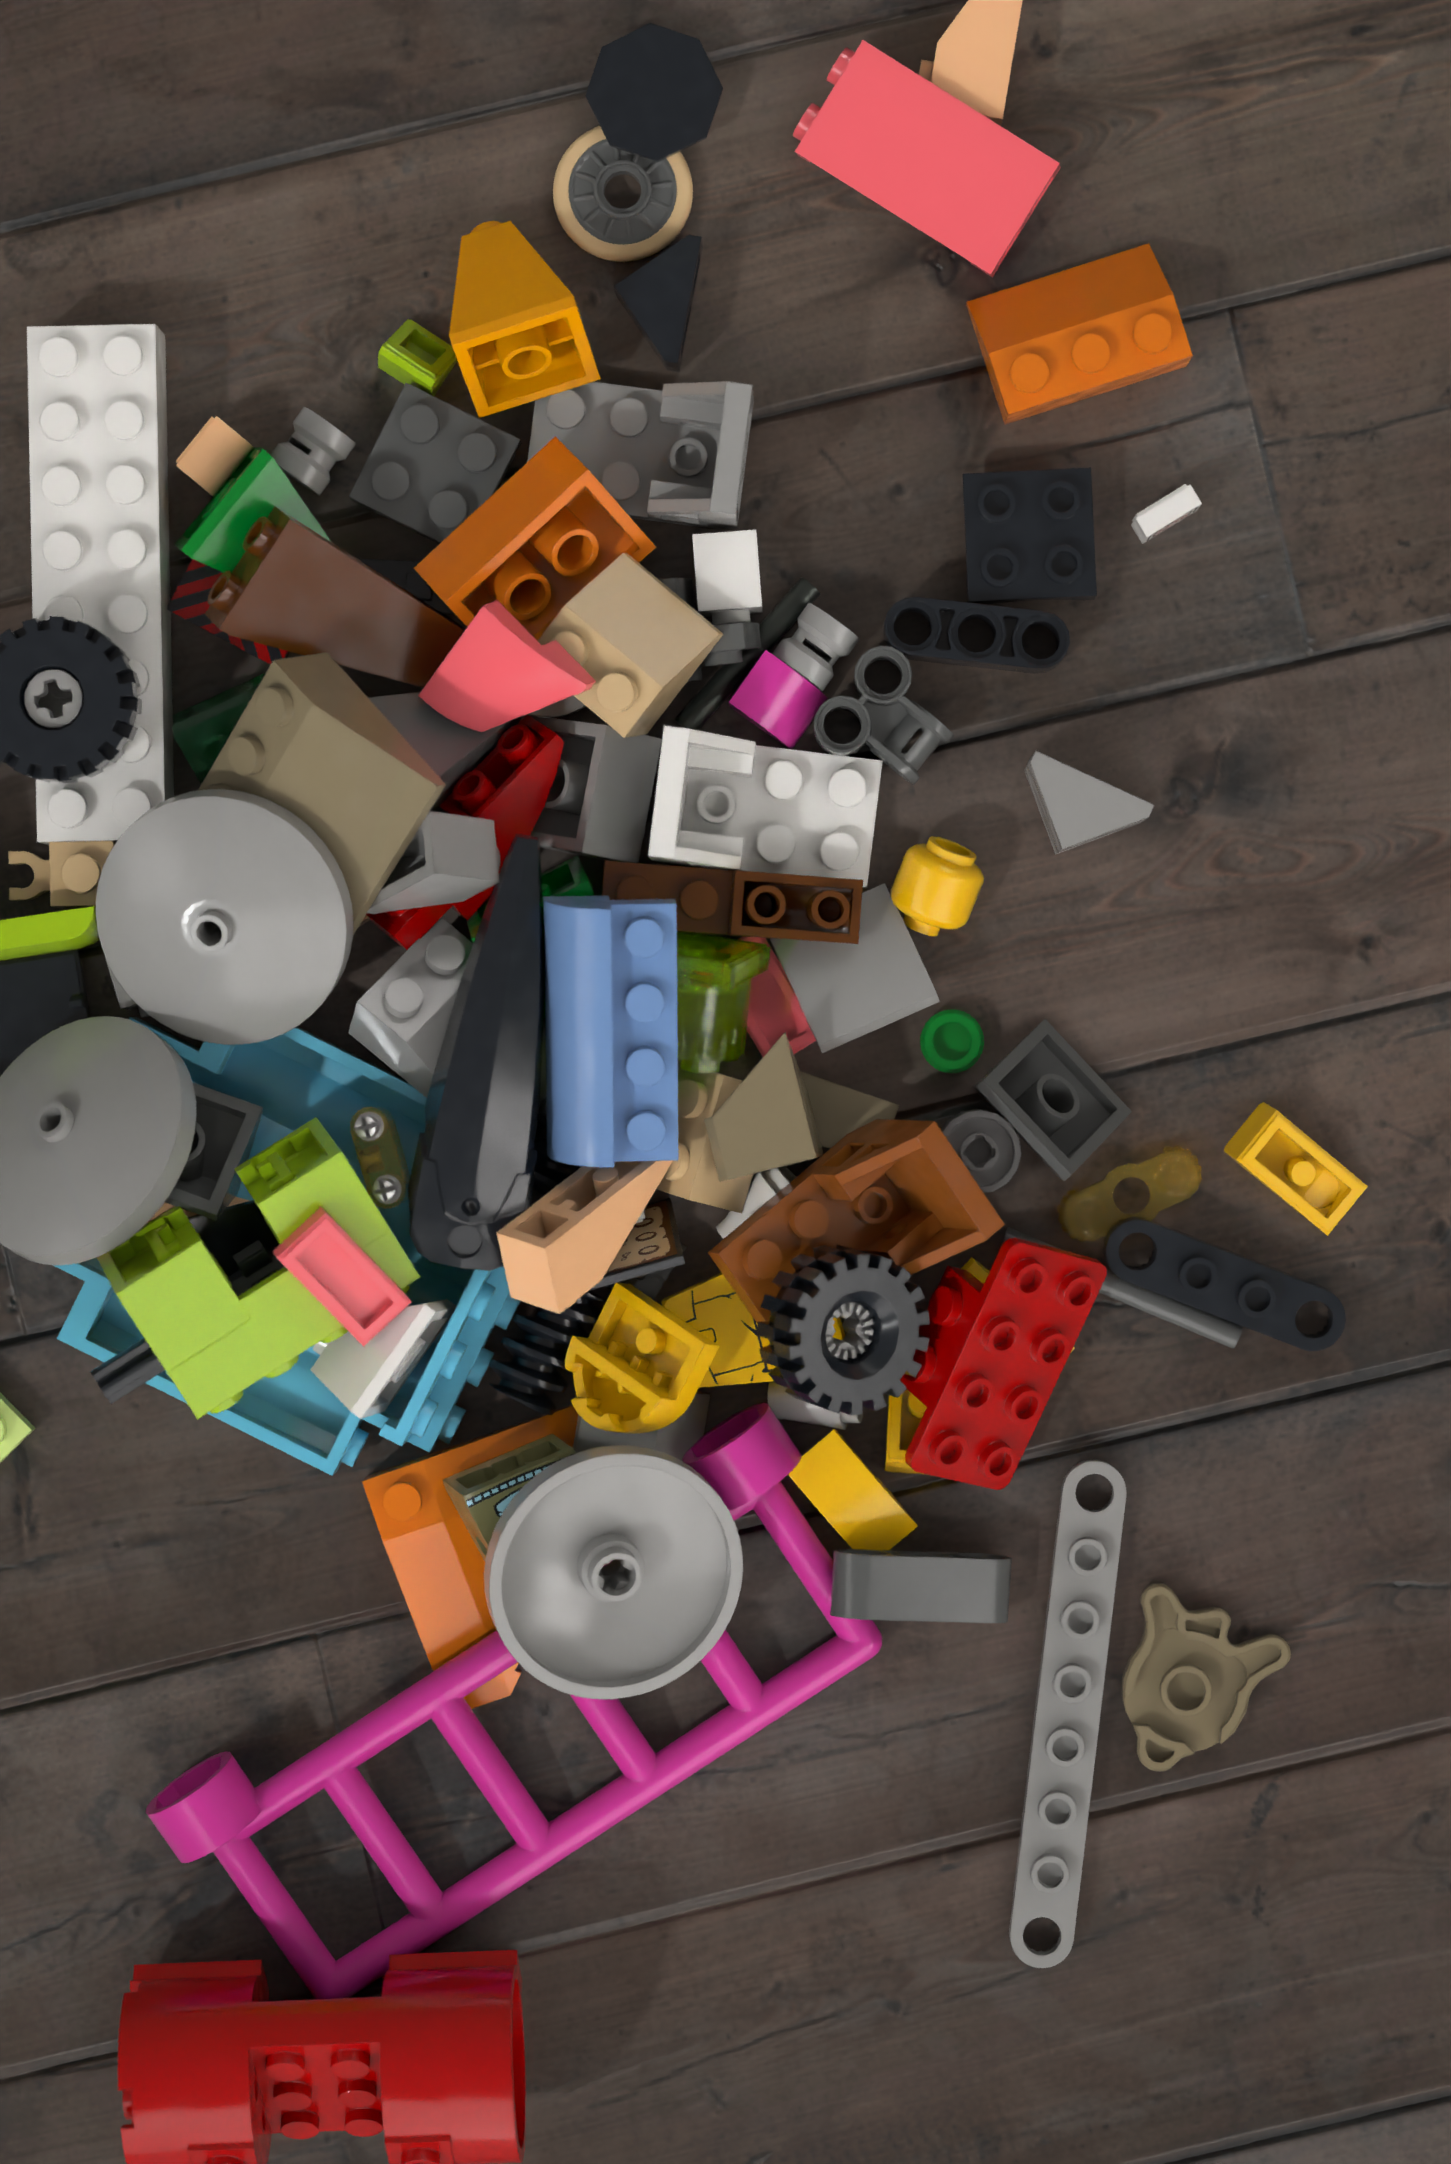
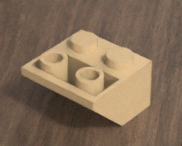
M678 1061V1160L671 1163L656 1188L657 1190L687 1200L742 1213L753 1174L719 1181L704 1119L712 1117L743 1080Z

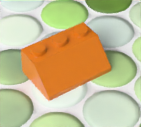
M1149 243L966 302L1005 425L1187 367L1193 356L1173 292Z
M555 436L419 562L414 569L467 627L483 605L498 600L538 641L564 605L622 553H628L640 563L656 546L585 465Z

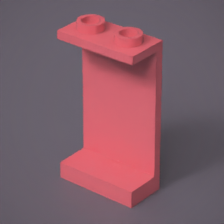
M862 40L856 52L846 47L836 60L826 79L835 86L823 106L819 107L811 103L793 132V137L801 141L795 153L965 258L973 266L993 278L1060 170V163L866 41Z

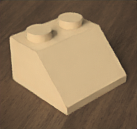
M622 553L564 605L538 642L544 645L556 640L596 680L591 689L577 694L575 697L623 738L648 734L723 636V633L628 553Z

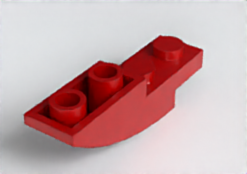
M528 714L517 725L509 728L500 737L497 746L473 771L459 779L454 786L453 792L439 806L448 814L494 820L496 846L500 853L499 873L515 835H531L550 793L564 746V741L558 734ZM495 885L463 902L376 914L367 913L366 915L381 931L408 950L450 908L468 921L491 895Z

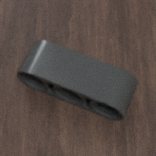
M834 1550L830 1615L860 1620L1008 1622L1012 1558L985 1553Z

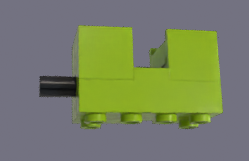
M317 1117L234 1168L264 1215V1220L278 1240L279 1245L315 1211L322 1207L405 1293L409 1290V1284L420 1278L346 1157ZM174 1206L144 1225L136 1234L118 1247L97 1257L115 1294L144 1337L90 1371L111 1404L166 1370L197 1419L208 1412L212 1414L220 1413L237 1403L243 1396V1390L263 1377L274 1378L285 1373L296 1364L299 1354L319 1341L322 1343L334 1341L346 1334L348 1330L276 1258L273 1250L278 1246L266 1252L259 1240L233 1255L240 1270L227 1277L180 1206Z

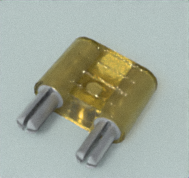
M379 1106L362 1108L353 1115L350 1122V1131L367 1192L376 1206L384 1209L397 1207L408 1200L407 1188L410 1174L395 1120L392 1114L385 1108Z

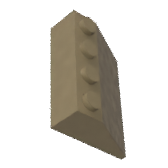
M326 652L273 660L199 790L227 789L254 794L284 807L305 822L326 844L343 873L352 903L354 935L446 784Z

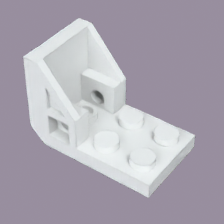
M664 726L648 856L651 861L706 869L863 880V888H867L883 761L759 746L754 741L694 729Z

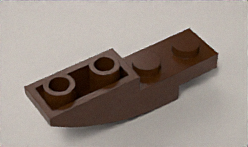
M602 861L600 896H609V900L675 899L677 932L859 944L863 880Z

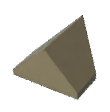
M785 1032L712 1117L704 1119L720 1182L823 1156L809 1093Z

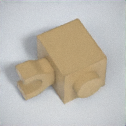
M116 841L49 842V860H44L38 855L26 851H8L9 864H28L34 871V880L30 886L26 888H9V900L29 901L50 891L51 907L64 909L96 906V894L102 868Z

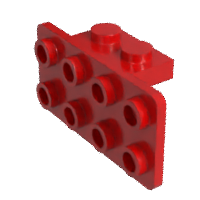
M1013 1237L1007 1239L1002 1244L984 1284L969 1271L947 1265L937 1289L929 1300L927 1310H929L930 1324L919 1326V1335L929 1338L927 1352L916 1349L912 1360L922 1366L916 1377L904 1374L900 1379L907 1390L927 1407L906 1451L905 1462L907 1465L919 1473L994 1490H1001L1010 1483L1107 1276V1269L1101 1262L1095 1258Z

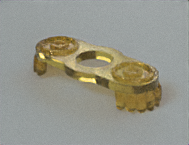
M1175 1145L1173 1148L1165 1146L1161 1154L1139 1164L1129 1163L1117 1166L1106 1175L1105 1179L1084 1189H1069L1067 1196L1064 1195L1061 1198V1204L1057 1207L1059 1213L1057 1219L1062 1224V1230L1068 1233L1070 1238H1077L1080 1242H1094L1096 1239L1106 1236L1110 1227H1113L1121 1219L1134 1216L1152 1220L1159 1211L1191 1198L1199 1189L1200 1182L1202 1181V1167L1198 1164V1158L1192 1155L1189 1149H1182L1179 1145ZM1124 1178H1140L1149 1187V1202L1138 1213H1124L1114 1204V1188Z

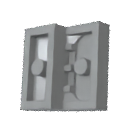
M885 883L862 893L859 944L770 938L774 951L822 1053L940 1002L922 959L897 907L893 904Z

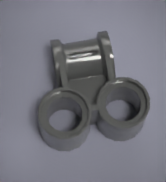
M878 646L869 649L857 662L854 673V685L860 699L856 700L849 696H837L828 699L819 707L815 715L813 730L816 742L828 754L854 755L866 744L870 747L872 753L912 785H915L920 777L917 771L941 742L949 743L954 734L927 710L905 697L911 684V666L902 652L888 646ZM879 660L889 661L899 669L901 683L897 689L888 694H877L870 690L866 685L864 672L873 662ZM840 709L854 713L861 725L858 737L846 744H838L831 741L823 728L826 717L833 711ZM921 731L923 734L910 750L903 754L901 752L916 732Z

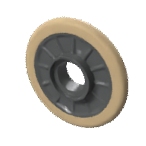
M600 126L587 131L570 145L558 164L553 183L555 211L567 235L586 252L605 260L617 262L644 259L668 246L684 227L693 199L691 173L681 152L656 162L611 147ZM618 175L634 177L641 186V196L638 202L627 209H618L611 206L604 195L607 183Z

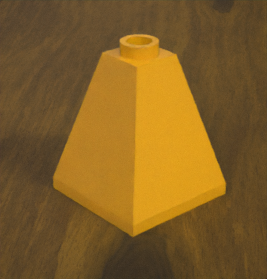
M487 221L477 225L470 234L461 236L449 337L478 417L482 418L601 380L573 294L511 221L504 223Z

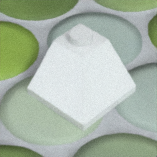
M446 1299L407 1306L364 1347L349 1331L334 1341L328 1343L319 1341L314 1345L313 1351L320 1356L310 1370L349 1411L360 1419L384 1412L452 1316L456 1305Z

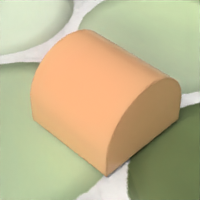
M211 417L178 457L176 467L211 496L215 497L254 447L219 417Z

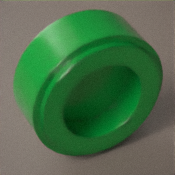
M951 1009L936 1013L925 1023L920 1035V1048L925 1060L933 1068L945 1073H959L969 1069L978 1061L984 1047V1035L979 1023L971 1015L960 1010Z

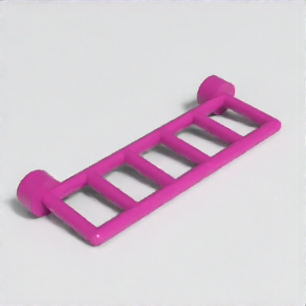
M760 1403L734 1414L712 1428L684 1454L682 1461L703 1476L714 1488L728 1508L734 1521L752 1509L755 1511L829 1622L836 1636L764 1683H761L725 1629L715 1646L701 1662L730 1705L656 1753L619 1699H591L569 1694L623 1774L550 1822L545 1818L464 1699L465 1696L517 1663L504 1645L497 1630L258 1786H253L230 1752H222L196 1764L168 1784L148 1804L146 1814L181 1863L198 1860L211 1852L215 1854L315 1999L350 1998L385 1975L386 1971L389 1970V1955L418 1954L873 1658L882 1647V1634L873 1620L848 1619L830 1615L833 1559L781 1483V1480L797 1466L802 1455L767 1403ZM430 1719L433 1720L516 1842L515 1845L444 1891H441L357 1768ZM322 1789L326 1790L410 1912L338 1960L333 1958L250 1838V1836Z

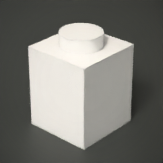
M756 529L692 534L698 613L703 617L712 616V625L751 622L750 613L763 612Z

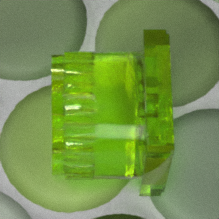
M677 932L678 1060L682 1059L681 1068L683 1070L694 1073L719 1072L720 1061H737L739 1056L744 1054L752 978L769 969L771 947H767V944L690 932Z

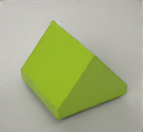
M407 319L381 346L378 352V368L404 385L408 383L432 396H435L457 362L451 345L410 319Z

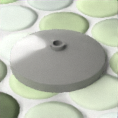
M205 789L177 795L159 803L135 821L118 839L106 859L98 882L96 894L97 931L104 955L114 976L126 993L147 1014L166 1027L193 1039L224 1045H243L269 1040L292 1030L309 1018L331 994L345 970L350 955L353 939L352 903L346 881L336 859L321 838L299 817L284 807L254 794L227 789ZM212 922L216 923L220 928H217Z
M112 1016L90 1017L74 1021L51 1031L23 1051L0 1077V1244L17 1255L40 1264L70 1265L99 1257L127 1241L148 1223L162 1207L186 1165L196 1125V1097L190 1073L180 1055L168 1042L145 1026L129 1019Z
M628 1445L597 1447L565 1457L538 1473L522 1487L503 1511L493 1531L485 1559L484 1590L487 1607L492 1622L511 1655L527 1672L539 1681L561 1692L583 1698L619 1699L653 1691L676 1680L692 1669L715 1646L729 1624L738 1602L743 1576V1553L737 1527L728 1508L714 1488L692 1467L671 1455L650 1448Z

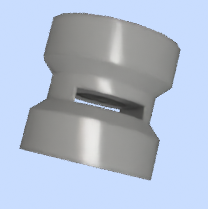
M303 407L293 421L294 433L287 442L278 443L270 455L284 473L320 496L331 481L329 471L336 461L345 460L356 443L318 414Z
M808 603L797 618L799 628L791 638L782 639L772 654L823 692L834 677L832 667L839 657L848 656L860 639L832 616L815 605ZM803 641L825 656L824 659L803 645Z

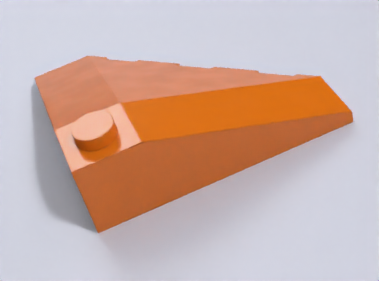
M573 1405L555 1410L553 1415L543 1414L372 1473L362 1481L384 1547L433 1671L496 1631L487 1607L484 1590L485 1561L447 1493L443 1479L550 1434H554L573 1448L578 1413ZM517 1662L465 1696L464 1699L470 1708L473 1709L511 1696L522 1673L516 1669L519 1663Z

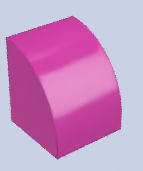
M765 650L730 699L729 707L788 749H793L814 720L819 707L828 698L807 679Z

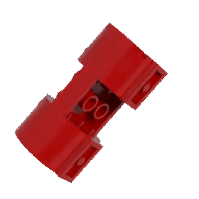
M517 1950L389 1955V1970L386 1971L383 1980L382 1997L269 2001V1987L262 1960L134 1965L133 1980H130V1993H124L118 2040V2091H122L125 2119L131 2120L132 2123L122 2124L121 2138L126 2164H268L272 2133H282L284 2136L292 2139L312 2138L323 2131H346L353 2136L369 2137L381 2133L383 2129L389 2164L522 2163L526 2140V2053L522 1976Z

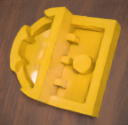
M620 1282L615 1283L589 1337L572 1336L565 1358V1368L573 1372L574 1387L577 1395L576 1398L571 1399V1403L582 1419L600 1430L627 1434L659 1430L676 1421L688 1409L720 1346L633 1285Z

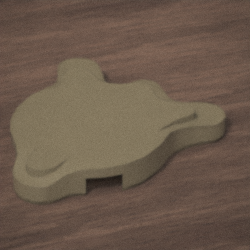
M1152 1583L1147 1585L1141 1592L1140 1603L1145 1619L1144 1633L1140 1643L1128 1659L1122 1676L1121 1693L1125 1711L1137 1735L1136 1753L1139 1760L1148 1769L1161 1772L1173 1767L1181 1758L1193 1755L1194 1752L1207 1749L1219 1742L1221 1744L1225 1742L1236 1731L1246 1714L1252 1690L1259 1681L1285 1667L1290 1660L1291 1651L1287 1642L1281 1636L1273 1633L1261 1635L1239 1644L1231 1643L1227 1638L1231 1618L1225 1609L1221 1607H1208L1197 1610L1186 1609L1180 1603L1171 1587L1164 1583Z

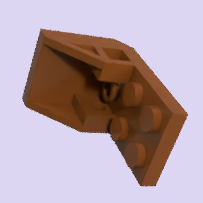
M876 1119L844 1136L823 1156L817 1159L713 1247L708 1254L758 1324V1321L769 1322L771 1311L761 1308L765 1294L776 1297L781 1289L772 1280L779 1271L793 1274L796 1270L790 1260L799 1254L814 1257L813 1248L826 1245L836 1248L837 1244L850 1246L893 1260L892 1264L902 1266L910 1274H914L987 1241L1005 1224L935 1121Z

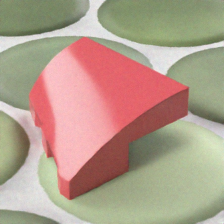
M496 600L482 606L418 696L449 720L482 733L591 689L596 680L556 640L541 645Z

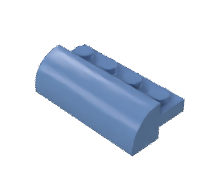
M609 896L543 897L548 1157L557 1162L570 1165L605 1168L614 1167V1162L678 1160L676 900H609Z

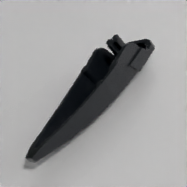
M521 834L515 835L499 873L500 882L495 884L460 981L425 1103L426 1128L424 1133L420 1132L407 1188L410 1236L417 1252L431 1262L465 1269L491 1271L504 1266L497 1232L532 1205L538 1150H533L538 1126L544 1016V920L539 837Z

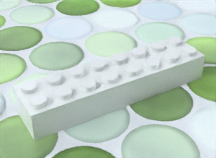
M156 324L27 327L33 618H37L40 621L50 620V616L65 617L75 622L80 621L92 626L112 639L111 641L121 648L130 659L128 663L132 671L137 673L140 687H137V695L142 700L141 714H136L134 726L138 729L133 741L129 739L126 741L121 749L124 754L116 763L110 761L103 766L104 772L92 778L88 776L78 778V782L72 783L50 781L49 783L36 779L37 842L49 845V842L70 841L117 842L124 832L148 810L174 797L171 612L167 609L170 602L165 334ZM54 681L47 684L48 694L39 698L38 705L40 708L51 710L54 718L63 716V705L73 701V695L71 691L59 689L57 682Z

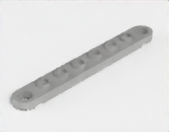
M1097 1459L1082 1461L1073 1466L1065 1475L1061 1487L1009 1928V1938L1015 1954L1022 1962L1035 1968L1055 1966L1068 1956L1073 1946L1127 1494L1126 1485L1121 1474L1109 1463ZM1090 1474H1100L1106 1477L1112 1486L1110 1501L1108 1504L1106 1503L1105 1507L1098 1510L1085 1509L1076 1499L1075 1493L1079 1481ZM1039 1917L1049 1918L1059 1927L1060 1936L1057 1944H1054L1052 1949H1047L1044 1952L1030 1949L1023 1940V1932L1026 1925Z

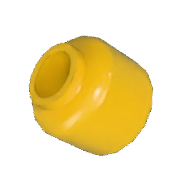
M933 836L929 837L927 844H916L906 851L892 885L890 896L893 904L905 914L903 921L908 928L921 934L935 937L938 936L940 929H958L966 924L984 881L981 869L974 863L977 857L974 852L956 842Z

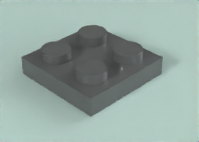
M405 383L349 498L351 501L440 544L499 489L522 443L520 439Z

